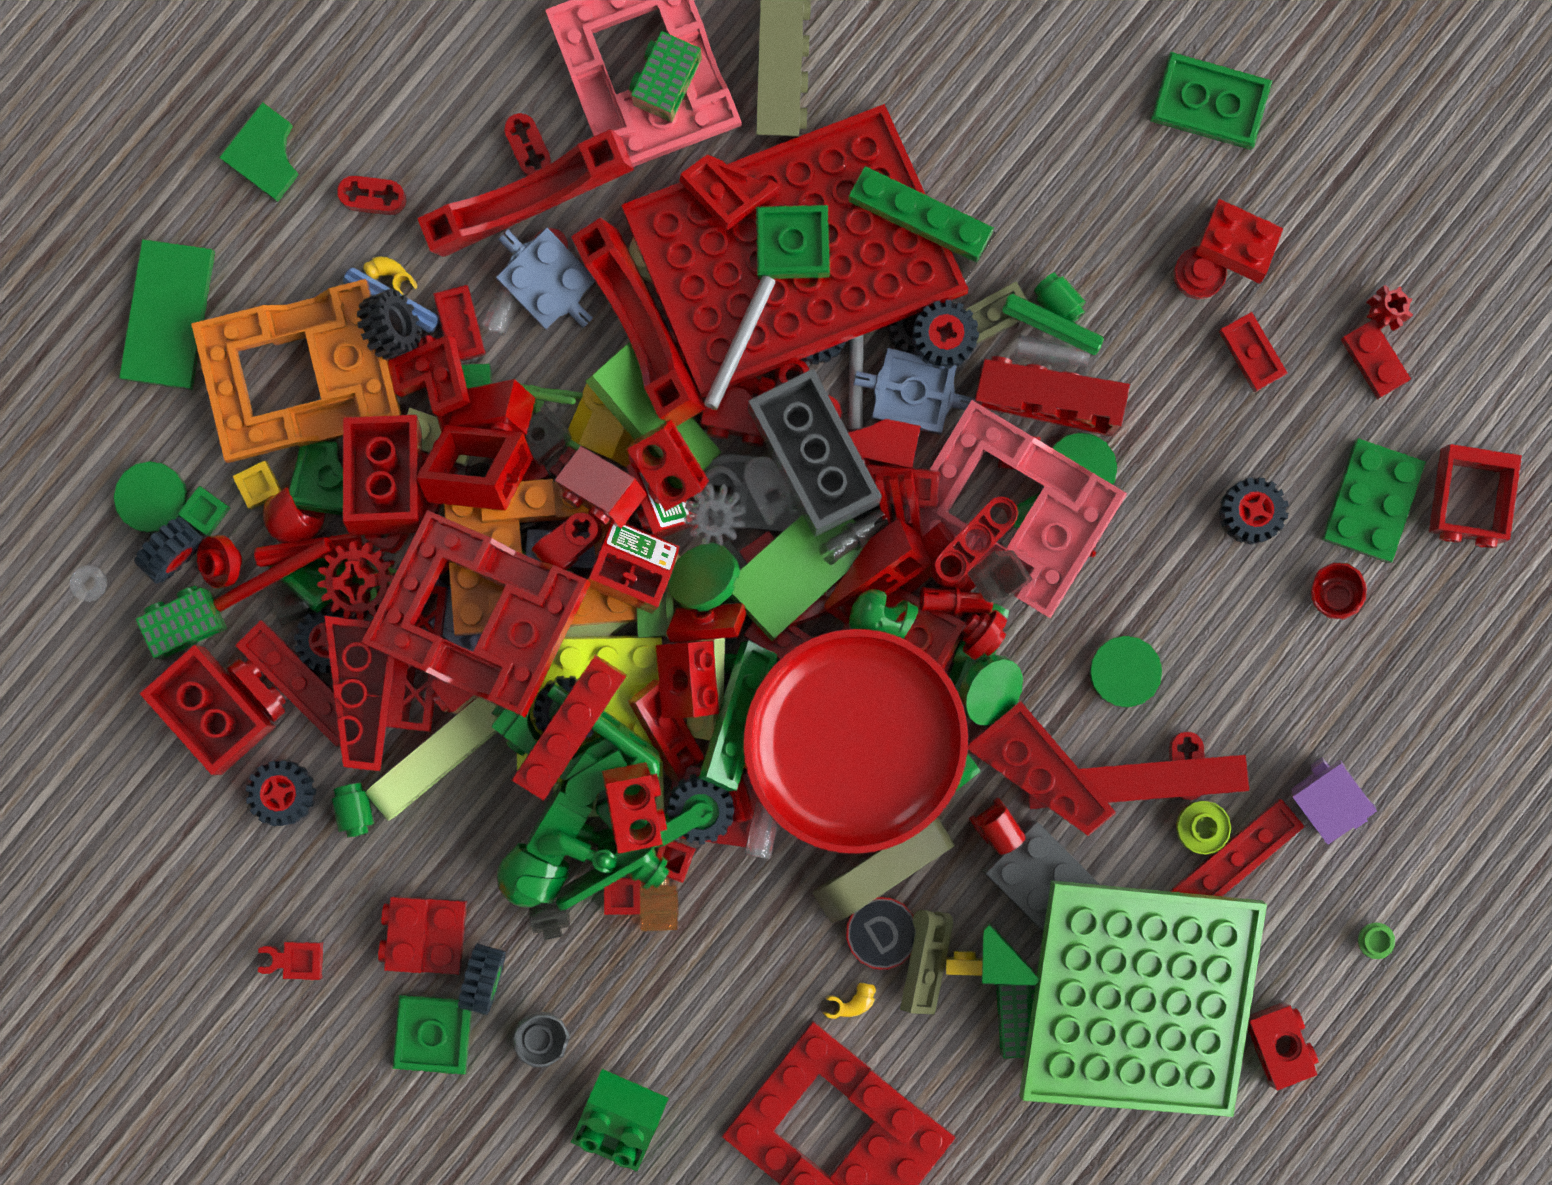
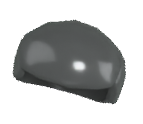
M536 1011L526 1015L518 1023L513 1036V1049L519 1059L531 1067H548L564 1056L570 1039L569 1032L563 1021L550 1012Z

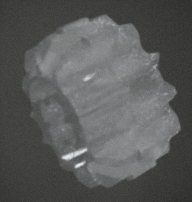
M709 483L706 485V496L700 492L694 496L697 502L686 501L685 509L692 513L684 516V523L695 524L690 530L692 537L704 532L702 537L703 544H708L710 537L716 536V543L723 545L722 534L725 533L730 539L734 540L737 536L732 527H744V520L737 516L745 513V506L734 505L740 498L737 492L732 493L727 498L725 497L727 485L722 484L719 494L714 493L713 485ZM711 508L715 512L721 509V520L718 521L715 517L708 520V509Z

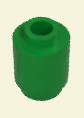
M1053 272L1034 289L1035 294L1038 296L1037 301L1039 304L1061 317L1075 323L1085 313L1082 307L1086 301L1064 276L1059 277Z
M362 783L334 788L335 797L331 800L338 832H346L347 838L368 834V826L374 825L369 797L365 793L366 791H363Z

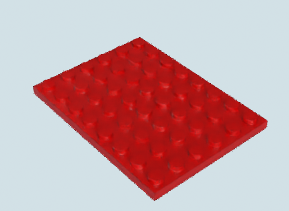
M885 104L726 164L749 171L748 176L768 184L769 180H772L779 185L778 193L759 207L828 205L830 277L774 279V287L728 387L920 313L925 307L933 306V302L940 300V303H945L946 300H953L968 294V287L951 250L849 202V194L865 166L925 194ZM679 182L622 204L621 207L701 398L708 395L761 280L757 276L756 209L726 231Z

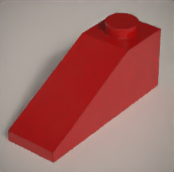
M898 518L871 537L825 602L824 607L826 611L847 625L851 608L863 592L878 589L885 592L886 596H888L932 565L919 533Z

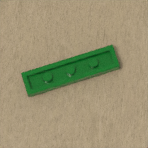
M866 166L849 194V202L976 263L993 233L994 227Z
M749 640L740 643L699 776L700 779L727 791H736L745 765L744 730L747 714L758 687L775 665L778 656Z

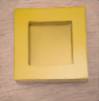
M265 460L233 476L247 507L251 510L264 504L270 496H275L281 491L268 462Z
M954 951V957H946V974L982 976V958H976V952Z

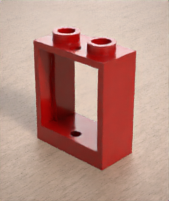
M445 425L439 438L434 442L426 461L420 467L416 478L428 503L506 511L533 460V456L523 432ZM459 455L495 458L485 477L449 474Z
M1454 444L1441 448L1429 533L1440 534L1439 540L1460 543L1462 538L1475 540V546L1483 548H1497V544L1510 541L1522 455ZM1453 465L1500 473L1492 530L1445 523Z

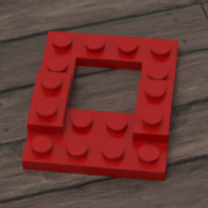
M427 510L362 643L428 673L445 683L526 718L591 583L583 577L555 565L543 563L523 555L491 537ZM446 561L479 574L486 580L505 587L473 652L415 626Z
M814 1021L722 1135V1138L779 1185H919L955 1140V1136L900 1094L870 1066ZM819 1074L874 1120L831 1175H828L775 1131L776 1127Z

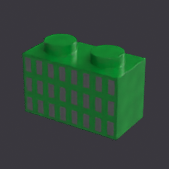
M661 31L657 41L652 39L649 42L644 54V60L647 62L642 73L637 71L634 74L629 86V92L632 93L631 97L634 106L672 123L698 69L702 56L701 48Z
M197 586L188 587L176 594L178 599L166 605L164 601L154 603L143 610L145 615L135 619L153 658L164 660L228 629L220 611L214 606V598L210 590L204 588L197 589Z
M995 984L1000 1055L1003 1059L1025 1058L1035 985Z

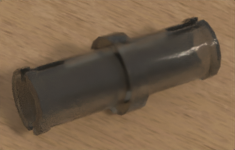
M876 508L857 522H849L844 525L839 534L819 546L821 555L834 549L832 553L823 559L828 564L833 565L852 550L859 551L865 547L867 540L888 525L887 518L874 524V521L884 516V513Z

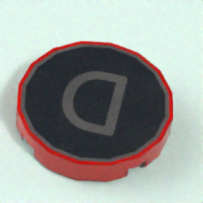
M877 897L851 914L849 918L846 939L851 953L860 963L873 969L888 970L903 964L911 956L916 934V929L913 925L914 915L903 903L893 898Z

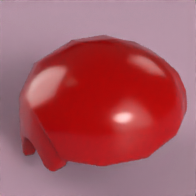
M1333 562L1316 573L1311 587V600L1317 611L1329 619L1345 620L1359 612L1366 600V583L1361 572L1350 564Z

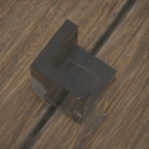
M1013 550L994 551L968 572V575L988 603L1007 601L1033 580Z

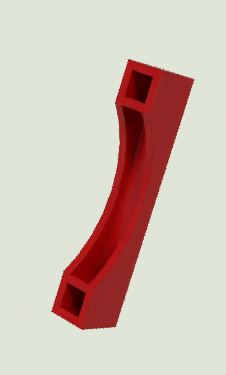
M609 129L577 144L556 161L518 181L482 195L449 203L417 219L429 250L442 257H446L633 171L634 167L622 138Z
M599 218L572 235L571 238L585 267L607 297L627 333L640 365L644 388L658 417L664 421L672 419L677 427L706 409L619 230L602 218Z
M733 386L728 387L717 410L705 405L706 409L703 410L701 428L707 430L708 436L728 439V435L743 437L742 443L758 447L763 446L764 441L748 412V401L753 398L745 389ZM884 419L870 427L848 432L866 468L868 464L912 468L921 426Z

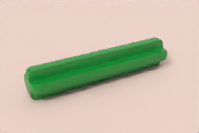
M1010 294L1003 305V313L1091 355H1096L1103 344L1104 338L1102 335L1015 294Z

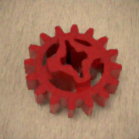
M358 540L350 542L349 550L344 544L337 546L336 552L338 556L333 553L325 556L326 561L330 565L319 567L318 571L326 575V578L318 582L317 586L327 589V593L321 598L323 601L333 600L332 612L342 608L344 609L343 616L347 619L351 618L354 612H356L358 620H364L367 618V610L373 617L375 616L379 608L378 605L381 604L396 574L389 571V568L395 564L394 560L385 562L382 559L386 552L385 549H380L374 553L372 551V542L365 543L362 549H360ZM347 559L344 572L336 575L340 564ZM367 560L372 562L376 566L378 571H375L372 567H370L367 564ZM357 575L358 578H364L365 583L361 586L359 583H353L352 577ZM376 586H380L377 596L369 602L371 590ZM339 590L349 597V601L341 595Z

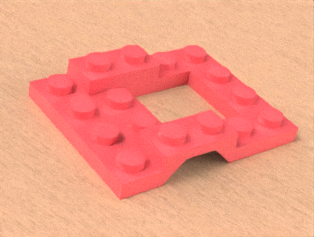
M569 0L545 10L593 136L609 129L617 133L624 142L633 167L742 126L730 91L721 76L694 0ZM658 9L668 34L701 48L702 60L672 123L634 106L631 97L632 93L629 90L619 94L615 93L593 33Z
M971 400L930 470H940L938 500L936 508L919 507L923 526L922 537L941 521L954 537L966 527L967 523L949 513V510L985 451L1040 483L1044 488L1008 547L996 542L978 561L977 565L988 579L1003 587L1016 598L1040 613L1051 618L1127 493ZM907 506L904 511L906 523H912L910 509ZM968 533L966 535V545L972 550H981L983 543L980 536L975 533Z

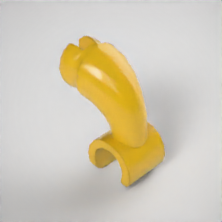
M378 256L363 265L366 274L375 280L381 275L393 276V287L395 290L400 291L401 295H404L400 289L403 281H410L412 286L417 289V283L413 277L405 271L401 264L391 258Z
M859 983L856 995L848 1003H842L838 997L833 995L825 997L826 1000L837 1001L838 1010L835 1013L823 1012V1014L828 1018L836 1019L840 1016L853 1017L866 1012L876 999L874 998L875 986Z

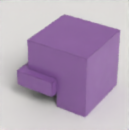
M1321 757L1311 764L1313 774L1291 788L1293 799L1327 844H1330L1353 827L1357 829L1368 821L1367 818L1377 812L1375 805L1372 801H1369L1346 770L1341 760L1329 766L1324 758Z

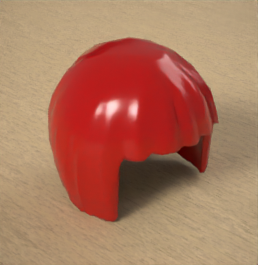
M286 487L275 496H270L266 500L263 508V521L269 534L279 542H297L309 540L318 533L324 523L325 513L298 509L288 487Z

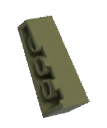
M760 0L756 135L799 137V129L807 128V108H800L801 93H808V71H801L802 57H809L810 35H803V20H810L811 0Z

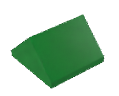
M987 922L983 926L982 983L1036 985L1040 981L1037 973L1001 934Z

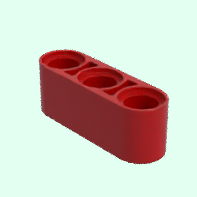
M996 497L989 501L934 559L930 571L936 583L942 586H952L959 582L1013 526L1017 520L1018 510L1012 500L1007 497ZM991 508H1002L1007 514V522L1005 524L995 523L990 516ZM968 533H975L980 536L983 543L981 550L975 551L966 545L965 538ZM950 559L956 563L958 567L956 576L948 577L943 574L940 568L942 560Z

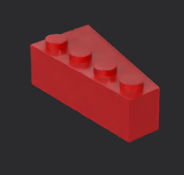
M992 356L991 360L984 359L981 365L975 392V402L988 410L1111 437L1122 426L1131 384L1082 376L1073 372L1047 370L1046 367L1037 364H1026V366L1012 364L1011 359Z
M324 616L343 767L380 771L394 658L362 643L372 621Z

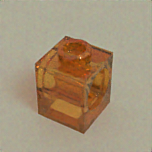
M665 878L658 888L651 886L646 890L640 886L641 931L679 929L678 884H670V878Z

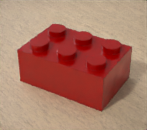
M417 415L343 418V522L349 535L417 532L423 520V491L416 478L422 466V429Z
M193 645L139 693L211 775H223L276 727L203 646Z

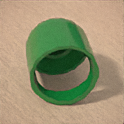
M878 589L867 590L854 602L849 615L850 629L882 631L904 639L916 619L918 607L905 600L899 602L895 607L885 606L887 599L885 592ZM905 611L904 619L901 622H895L899 615Z

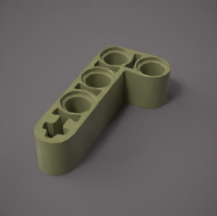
M937 817L916 836L891 848L875 852L845 873L821 885L812 894L830 923L840 921L955 846V843Z

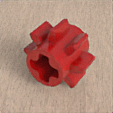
M1384 285L1376 291V295H1373L1366 301L1371 306L1367 318L1376 321L1378 330L1389 325L1392 331H1396L1403 326V322L1413 316L1408 311L1413 300L1402 292V287L1399 286L1397 289L1389 291V288Z

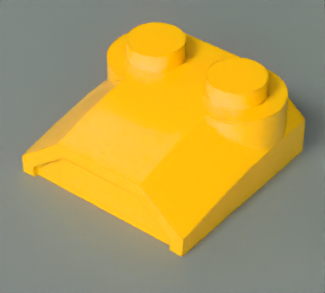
M586 384L582 399L565 436L577 444L627 468L626 466L630 464L627 448L634 439L589 385Z

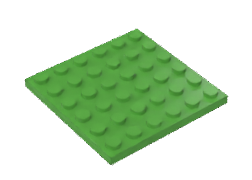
M1051 880L1037 977L1040 981L1035 985L1019 1093L1020 1098L1023 1101L1233 1117L1267 904L1262 900Z

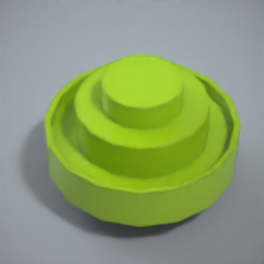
M1198 801L1183 808L1177 817L1176 831L1178 839L1185 848L1191 852L1206 855L1215 853L1225 846L1230 838L1231 823L1229 816L1222 807L1213 802Z

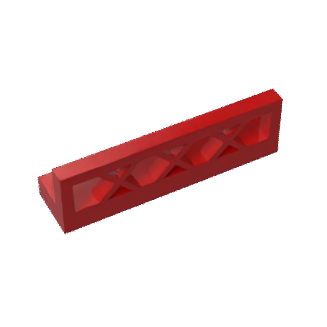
M434 586L431 594H438L437 607L427 617H424L421 612L415 626L419 628L426 626L430 633L442 638L448 588ZM435 618V623H434V628H433L429 622H430L432 619ZM394 658L386 727L431 732L435 702L431 695L435 691L429 684L436 678L428 674V681L416 689L413 686L415 667ZM426 690V697L424 700V698L420 694ZM415 698L424 707L422 723L409 722L411 701Z

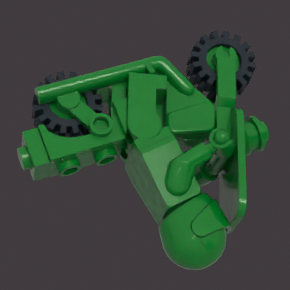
M570 675L569 678L556 676L553 681L550 680L543 689L541 688L533 711L534 718L536 719L535 725L538 730L541 729L542 732L545 730L578 680L576 676ZM496 706L491 712L496 717L491 727L508 739L506 744L514 752L521 756H524L526 753L529 754L541 736L531 722L530 712L524 718L505 708ZM604 710L586 738H590L594 731L601 736L578 748L559 778L562 780L533 828L527 843H518L499 864L496 875L497 885L502 896L511 904L519 907H534L541 903H553L556 899V905L560 911L572 907L627 874H630L633 881L637 879L641 881V886L646 890L651 886L658 888L668 875L669 870L665 868L668 860L664 857L660 859L656 857L654 848L665 846L682 836L689 843H693V840L699 841V845L705 844L707 840H711V842L717 841V837L720 834L724 836L727 832V827L731 826L733 821L734 805L732 795H730L729 791L700 779L699 776L696 777V774L690 775V778L687 780L681 779L679 785L673 787L670 798H668V812L664 814L667 830L660 831L663 845L618 854L613 837L602 771L646 762L650 774L657 773L659 779L660 755L655 747ZM637 784L630 785L625 789L624 793L627 795L637 794L642 786ZM599 793L596 813L610 829L596 832L593 831V826L585 822L593 809V802ZM638 819L631 824L630 828L641 829L648 821ZM588 841L597 844L598 852L590 849L591 845L588 844ZM565 855L585 862L586 859L593 862L594 869L563 887L569 877V864L563 859Z

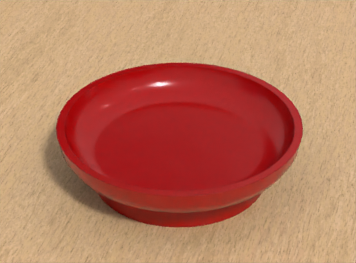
M848 629L826 633L806 641L787 653L773 666L758 687L747 714L744 730V755L748 776L757 797L767 812L780 826L798 839L815 847L839 853L860 854L888 849L907 841L927 828L946 808L955 794L963 775L968 752V728L964 707L953 682L944 669L930 655L913 643L896 635L869 629Z

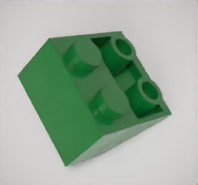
M602 1069L570 1143L581 1147L586 1152L595 1153L614 1161L620 1167L630 1168L637 1172L669 1098Z

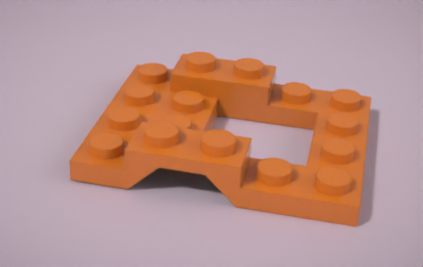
M366 279L329 288L314 298L287 305H262L192 323L225 462L231 463L296 445L301 447L343 437L344 417L401 415L397 396L393 390L388 360H384L382 356L377 357L375 349L370 351L367 347L368 339L363 340L361 336L364 333L363 328H358L357 322L362 321V319L357 317V311L361 310L358 306L364 299L372 296ZM306 338L321 399L254 417L238 352L270 343L280 345Z
M553 479L521 481L506 511L444 504L445 518L491 537L521 554L519 523L566 520L576 513L583 512L588 514L589 509L582 505L579 509H576L561 497L563 490L556 482H553ZM610 522L606 526L601 524L602 535L600 540L594 545L595 559ZM449 562L454 635L482 634L505 587ZM588 588L570 627L637 621V608Z

